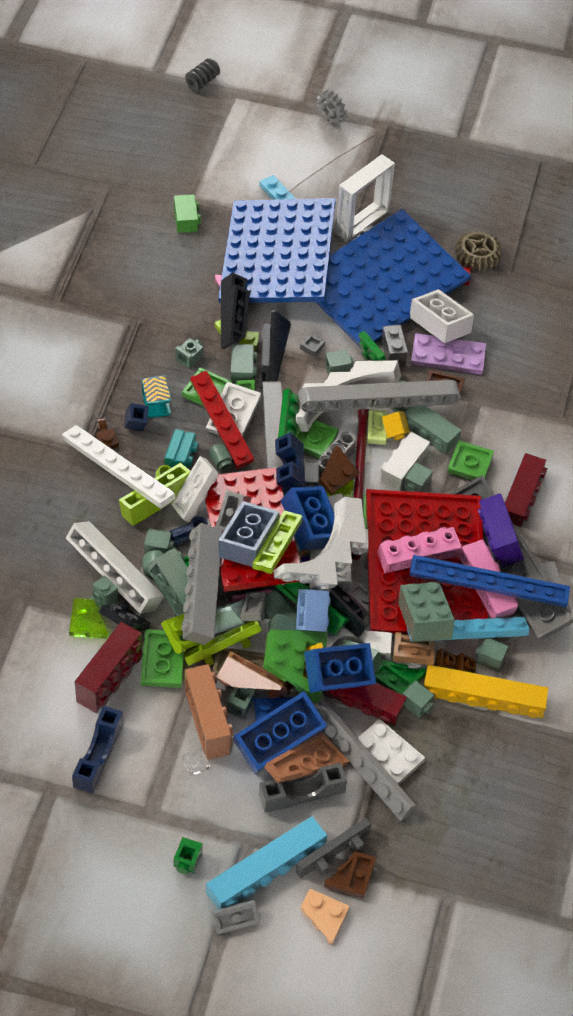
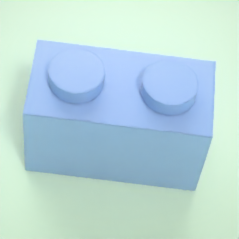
M298 589L296 630L327 632L329 624L328 607L330 605L329 591Z

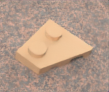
M309 889L301 905V912L312 921L313 926L323 933L327 938V942L333 945L350 906Z

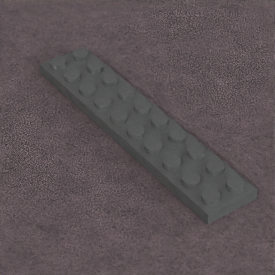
M483 475L449 493L481 496V500L495 495ZM513 524L524 560L502 567L500 561H495L491 551V556L498 563L500 572L550 582ZM483 527V541L490 548L489 540ZM516 597L519 609L539 641L546 639L573 623V617L567 607Z

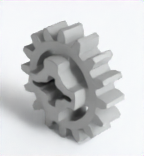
M326 89L318 94V97H316L318 102L316 104L319 106L318 110L322 112L321 116H325V120H329L330 124L334 123L337 125L344 121L347 117L345 114L347 110L344 108L345 104L341 102L342 98H338V93L334 94L333 90L329 91Z

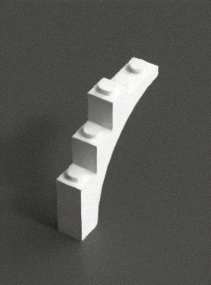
M398 360L356 361L350 372H330L325 383H305L303 388L398 383L401 373ZM300 408L299 413L296 414V423L299 424L300 431L308 432L312 423L324 411L304 412Z
M344 497L334 504L335 519L333 531L323 551L316 558L307 562L282 564L274 570V578L282 579L285 582L297 580L300 583H309L311 590L330 591L331 588L338 585L336 572L344 571L346 567L351 565V551H357L366 544L362 500Z

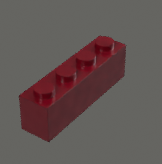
M528 453L524 454L505 501L512 523L519 527H522L524 520L528 521L531 510L528 509L530 506H534L537 497L534 494L535 492L539 493L542 485L540 479L545 478L548 470L545 467L546 459Z
M377 683L365 687L322 692L329 698H335L348 707L359 709L362 713L372 715L381 719L385 724L393 726L396 725L402 714L407 699L406 696Z

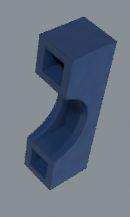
M103 706L96 721L88 751L83 758L79 759L73 772V788L91 794L94 793L124 724L122 711Z

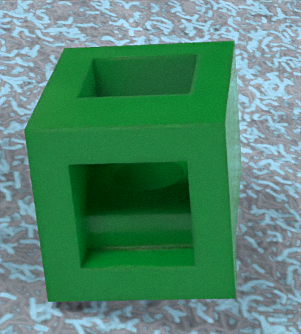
M182 837L173 859V867H176V870L181 874L194 873L200 856L203 853V843Z

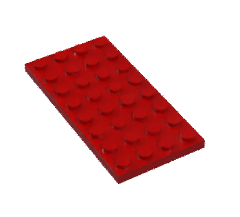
M276 467L219 474L215 483L209 488L205 498L209 523L213 527L216 526L226 490L252 497L251 504L279 511V518L284 511L280 501L284 496L281 486L276 481ZM294 537L276 568L282 564L300 563ZM220 558L219 571L224 592L300 582L297 580L285 582L282 579L274 578V571L272 574L261 570H255L251 566Z

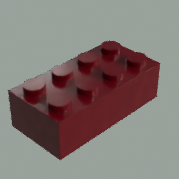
M123 622L119 623L74 681L77 703L95 713H98L103 706L107 705L110 695L117 692L120 682L123 678H127L130 675L133 665L139 663L143 656L141 632Z

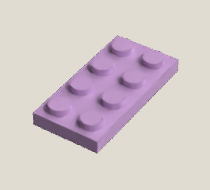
M415 333L411 365L482 375L486 343L459 339L444 343L435 336Z

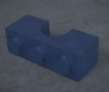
M290 432L275 439L276 455L283 462L282 466L276 468V481L286 492L291 488L305 487L304 444Z

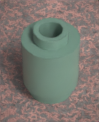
M215 444L211 447L209 455L216 469L220 470V472H227L234 466L233 459L224 444Z

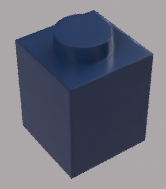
M130 403L125 411L124 428L143 431L148 422L149 406Z

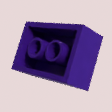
M502 494L479 500L481 508L478 509L495 561H500L501 566L504 567L524 560Z

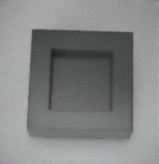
M310 333L300 344V349L315 357L325 346V341Z

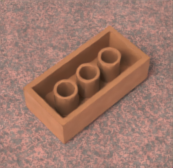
M209 664L185 669V693L206 760L230 755V746H233L231 737L233 736L232 725L227 724V709L221 705L220 688L216 689V674L214 671L211 672Z

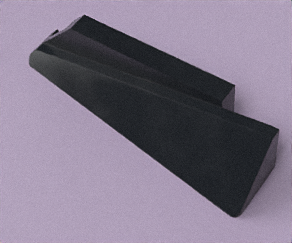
M233 272L221 281V349H226L246 337L250 291L245 289L247 279Z
M271 310V324H263L261 389L262 382L278 381L291 327L290 321L275 310Z
M337 581L338 585L329 591L330 605L348 619L344 627L356 637H360L368 627L364 621L366 609Z

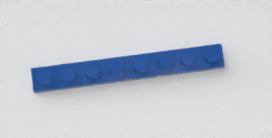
M417 555L412 557L409 576L562 607H567L570 586Z

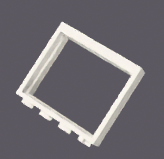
M383 154L339 185L335 235L346 243L358 236L365 227L368 228L389 212L395 163ZM376 180L374 202L355 216L357 193Z

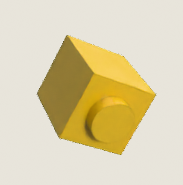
M398 411L382 416L387 438H394V441H397L410 433L405 412Z

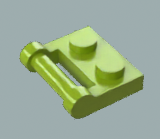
M185 614L167 619L161 623L177 654L199 645L196 642L189 640L183 642L179 639L183 637L181 627Z

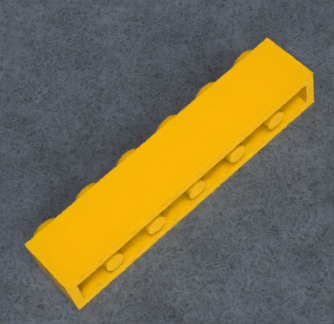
M433 665L427 666L424 687L434 694V699H444L452 703H465L473 707L480 706L494 711L501 710L510 714H522L531 718L542 719L546 709L548 687Z

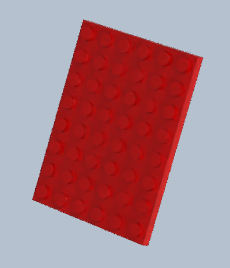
M366 490L369 631L389 632L392 634L399 632L408 635L407 626L398 604L400 585L438 582L409 576L410 568L384 573L377 554L380 544L387 540H399L404 536H417L426 531L429 533L443 527H454L461 547L483 540L482 520L478 509L481 508L479 503L481 496ZM458 556L442 560L462 564ZM439 582L454 620L488 619V612L476 589Z

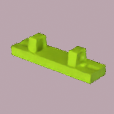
M283 511L253 561V569L272 574L301 525L302 515Z
M259 621L246 622L213 638L205 645L200 644L184 652L188 666L202 659L211 666L214 664L212 654L238 642H241L244 649L250 647L251 642L248 637L262 631Z

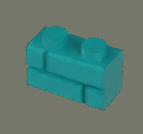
M178 429L174 430L164 457V465L172 468L181 463L186 468L192 467L194 460L193 452L197 453L199 442L196 441V434Z

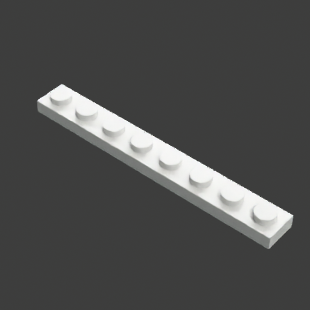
M77 425L62 434L65 442L162 509L176 499L173 491Z

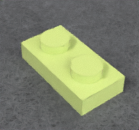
M369 410L367 443L386 445L387 435L382 416L387 415L388 411Z

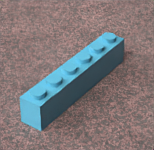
M311 816L207 882L206 894L217 909L236 905L239 900L251 897L255 890L261 886H268L278 875L283 876L288 873L297 862L325 845L327 834Z

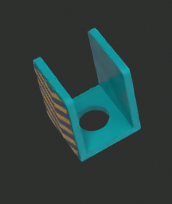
M166 376L143 378L142 396L144 405L149 406L148 418L171 415L169 406L171 397Z

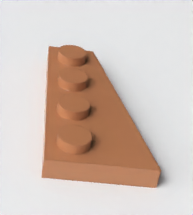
M321 732L267 762L264 768L280 783L313 775L320 767L340 762L342 768L347 767L350 761Z

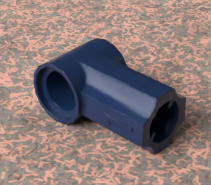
M196 516L191 520V523L170 530L172 541L175 542L174 546L177 547L190 542L189 536L192 529L196 528L200 523L208 525L207 519L202 516Z

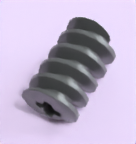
M205 59L186 73L185 80L188 87L192 91L197 92L204 85H207L208 82H211L212 79L216 78L217 75H220V67L213 59Z

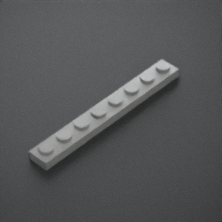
M322 697L318 703L311 700L327 724L323 732L350 761L353 767L400 821L406 819L416 804Z

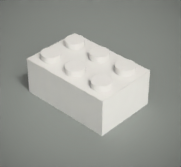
M439 289L412 299L410 318L442 342L447 343L471 333L474 314Z

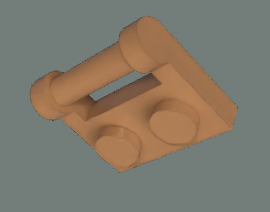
M396 632L393 661L434 665L435 641L410 642L409 635H402V633Z

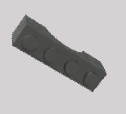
M340 762L320 767L315 774L303 780L278 783L275 779L260 782L259 797L266 813L345 793L347 779Z

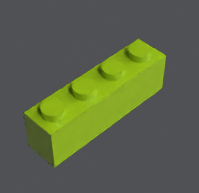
M179 463L154 479L173 491L176 497L191 471ZM135 490L119 499L122 517L133 526L161 509Z

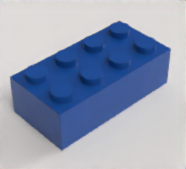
M305 691L235 734L233 741L256 775L265 769L264 767L267 762L323 732L327 724Z

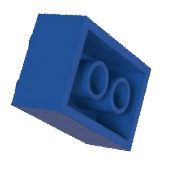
M324 487L291 488L280 501L284 511L302 515V523L294 535L300 551L324 549L333 531L335 519L334 511Z
M370 643L318 648L304 652L310 693L376 684Z

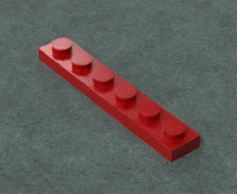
M207 370L190 377L197 395L224 445L227 447L237 469L253 463L254 457Z

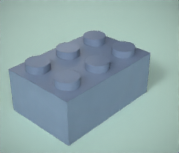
M242 501L218 540L219 557L253 567V561L279 520V511Z

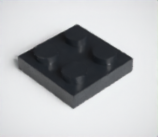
M122 602L102 605L99 610L100 614L118 625L120 622H123L137 631L148 630L151 622L145 619V615L139 612L134 613L129 610L130 607Z

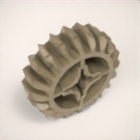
M471 230L470 233L465 232L463 236H460L456 243V258L460 265H464L465 268L477 269L478 272L483 269L486 272L488 268L492 269L494 266H497L501 259L502 247L500 241H497V237H492V233L486 234L485 231L481 233L479 230L477 232Z

